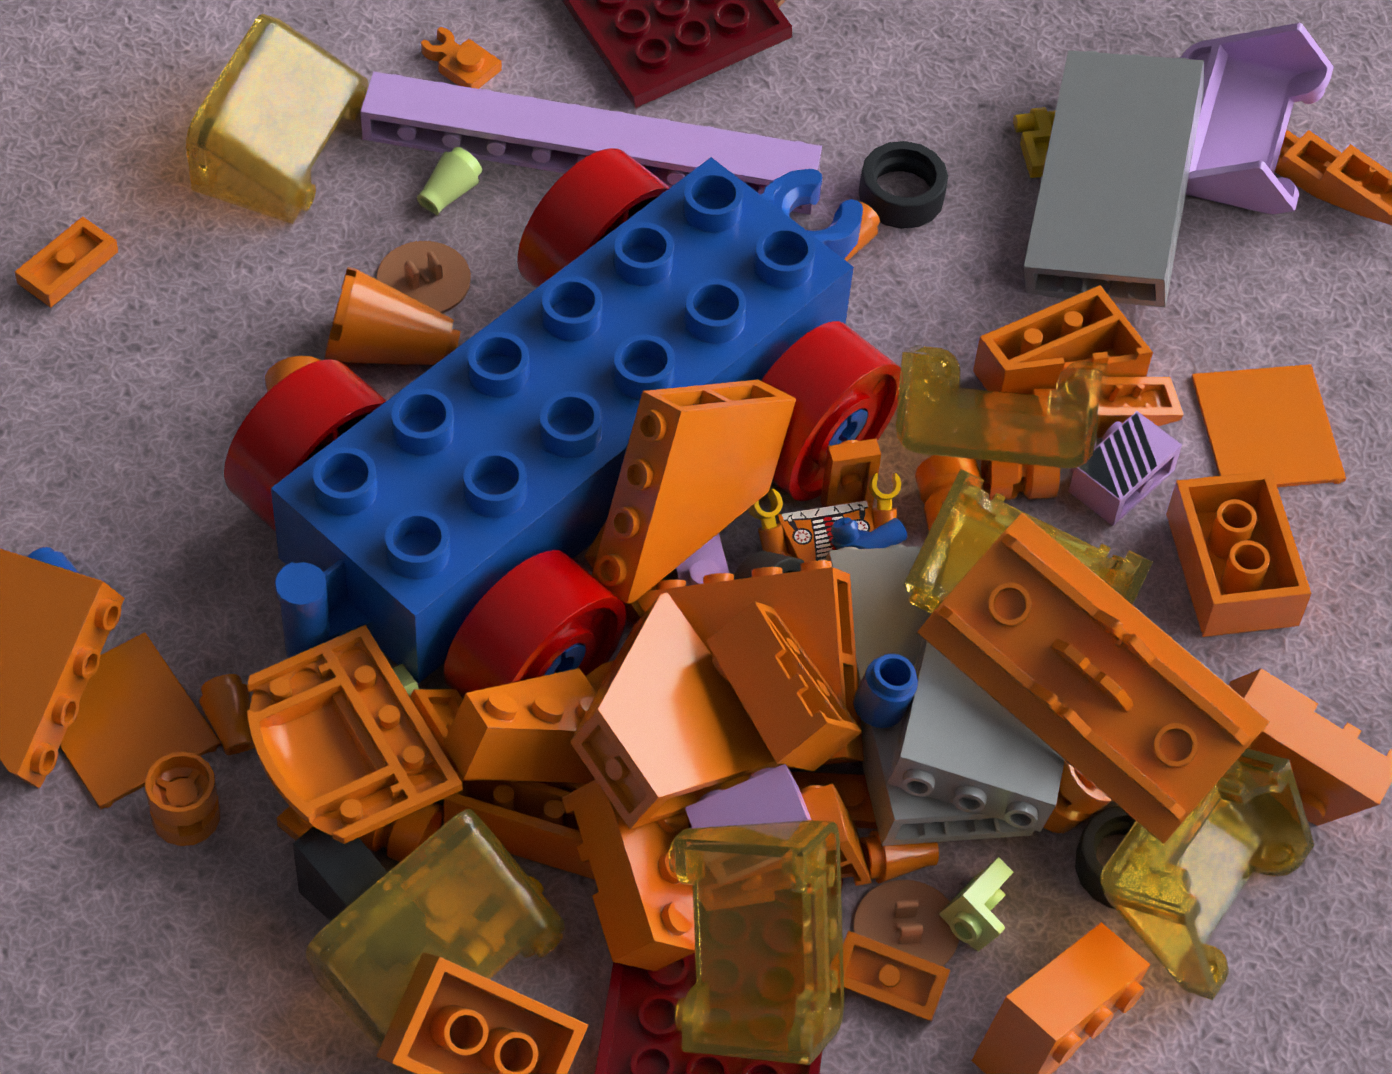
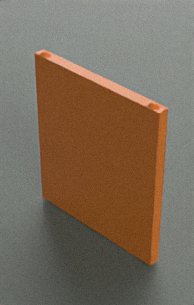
M1312 364L1192 374V381L1219 476L1272 470L1277 487L1322 483L1340 484L1346 481V475Z
M144 632L100 655L99 667L94 676L89 678L79 701L78 715L75 721L67 728L59 747L101 810L111 807L114 802L144 787L145 777L149 768L159 758L172 752H190L202 756L208 752L216 751L217 747L221 746V742L148 635Z

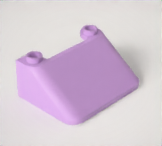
M1301 23L1204 40L1193 44L1180 58L1204 60V94L1186 195L1266 214L1295 211L1299 197L1298 188L1288 178H1276L1274 175L1294 102L1302 101L1304 104H1312L1320 100L1330 82L1334 68Z

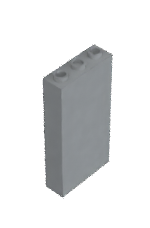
M1068 50L1024 262V278L1027 293L1047 297L1071 298L1101 285L1114 303L1166 308L1204 94V60Z
M958 506L944 538L925 622L1012 523ZM1051 536L1097 576H1101L1105 552ZM921 637L914 666L918 686L902 718L887 784L902 788L914 796H927L953 804L965 812H979L1004 820L1016 828L1033 829L1041 832L1056 806L1065 760Z
M943 543L921 547L891 545L886 548L874 549L843 547L838 550H829L825 561H831L832 567L850 574L858 686L869 664L885 654L904 656L915 666L921 636L917 634V631L925 623ZM861 719L864 761L861 762L882 846L1031 836L1035 831L1033 829L1013 827L1004 820L979 812H965L953 804L931 797L914 796L902 788L887 784L902 720L889 728H877L865 723Z

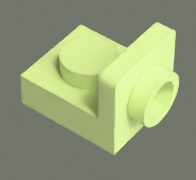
M1000 857L975 875L939 913L950 926L954 935L977 951H980L997 938L1005 929L1004 925L991 910L1006 895L1000 889V886L1014 872Z

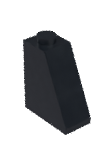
M311 827L293 843L299 893L384 972L389 974L399 964L404 967L408 966L422 954L426 946L425 941L427 940L426 917L360 838L343 844L333 839V836L315 827Z

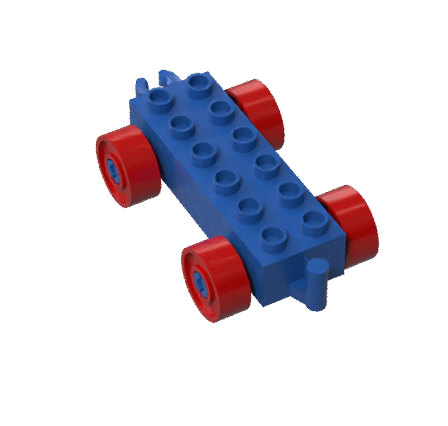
M616 148L600 150L576 163L554 183L535 208L524 229L518 249V269L521 276L536 289L389 400H385L352 370L337 360L316 361L295 370L283 378L257 402L238 428L226 456L224 479L228 489L276 532L278 556L286 564L277 573L275 580L276 594L280 601L286 656L288 658L366 625L381 651L397 665L403 664L418 684L445 663V682L451 689H457L462 699L468 692L580 668L586 676L600 665L607 663L612 657L624 631L626 608L621 600L577 564L573 558L593 543L607 520L642 391L758 379L796 398L772 481L798 501H808L820 496L822 493L828 446L837 445L847 440L863 441L877 438L878 441L897 409L904 388L905 379L902 368L846 325L854 267L844 259L858 243L863 214L862 204L857 200H846L841 203L834 214L833 222L828 227L818 231L805 230L792 220L789 214L800 205H816L819 202L823 177L816 169L791 171L772 181L765 187L764 193L759 194L710 157L672 187H669L623 150Z

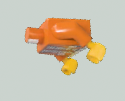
M878 473L872 476L868 487L871 495L877 499V507L872 508L871 502L868 500L778 514L783 505L782 497L778 491L770 489L768 492V499L771 503L769 512H765L760 508L759 500L747 510L751 516L761 521L762 527L758 528V533L763 551L802 559L804 562L825 560L829 550H837L832 544L833 535L831 527L838 519L848 517L858 523L859 530L871 532L889 520L897 518V509L892 507V498L901 490L900 477L897 473H893V489L891 493L884 494L877 488ZM778 514V520L776 523L775 515Z

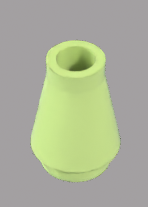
M460 147L453 148L451 152H444L424 189L417 196L419 204L435 215H438L446 206L479 183L478 176L482 173L480 163L472 154Z

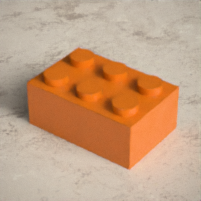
M1272 470L1176 480L1166 516L1202 636L1208 637L1299 626L1312 593Z
M423 952L376 1057L414 1074H567L588 1024L442 957Z

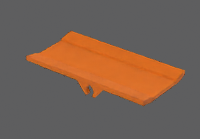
M1021 513L1000 535L917 631V634L1163 845L1270 723L1268 718L1024 513Z

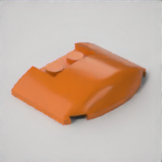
M366 625L249 675L248 692L253 693L250 709L247 710L248 724L255 751L266 775L286 803L300 817L313 827L333 836V839L343 844L348 843L463 790V783Z

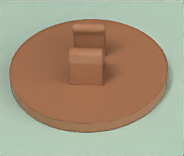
M415 241L395 248L384 257L377 271V280L444 313L456 307L465 298L470 288L471 273L466 260L455 249L438 242Z
M894 880L883 883L864 896L855 913L854 933L940 966H944L952 958L959 943V939L954 935L950 926L939 915L950 901L934 887L919 881Z

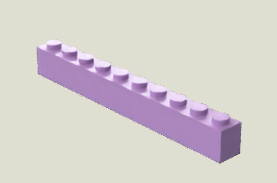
M374 71L361 109L362 140L440 153L451 152L453 148L460 147L468 151L476 159L559 173L567 172L576 163L597 151L616 148L623 150L669 187H672L712 157L757 193L762 194L765 187L772 181L791 171L816 169L819 171L822 146L800 141L771 138L757 134L717 129L710 126H699L667 119H657L619 111L615 112L577 104H567ZM800 205L794 208L792 212L811 214L812 205Z

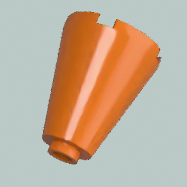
M347 267L324 360H337L342 363L435 365L457 348L461 331L452 329L454 319L358 269Z

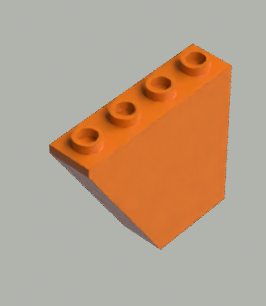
M758 379L642 391L591 576L621 601L627 604L634 603L766 495L770 490L796 398Z
M0 549V760L8 772L29 785L40 788L46 776L51 773L56 765L59 746L67 728L75 721L78 715L79 701L89 678L94 676L99 667L100 653L110 631L119 622L121 606L125 598L102 580Z
M831 561L804 562L800 564L801 571L783 573V569L780 567L756 568L751 570V578L734 580V574L730 573L709 574L703 576V584L686 586L685 580H663L655 585V590L647 591L638 599L639 605L646 612L660 594L668 593L713 657L715 656L706 642L710 637L754 601L773 607L862 730L861 718L857 715L853 705L854 695L858 688L850 574L832 567ZM862 733L823 765L864 761Z
M668 593L660 594L633 626L570 741L629 829L686 812L685 807L698 802L708 792L720 789L726 790L747 781L752 774L761 769L776 768L779 765L774 760L750 716L744 709L731 683L726 681L717 671L712 662L714 657Z

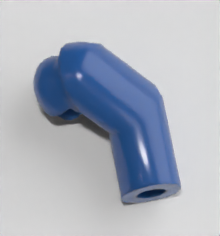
M848 517L838 519L831 527L833 535L832 544L837 550L843 547H856L858 549L886 548L891 545H898L908 537L904 525L897 518L889 520L871 532L859 530L858 523Z

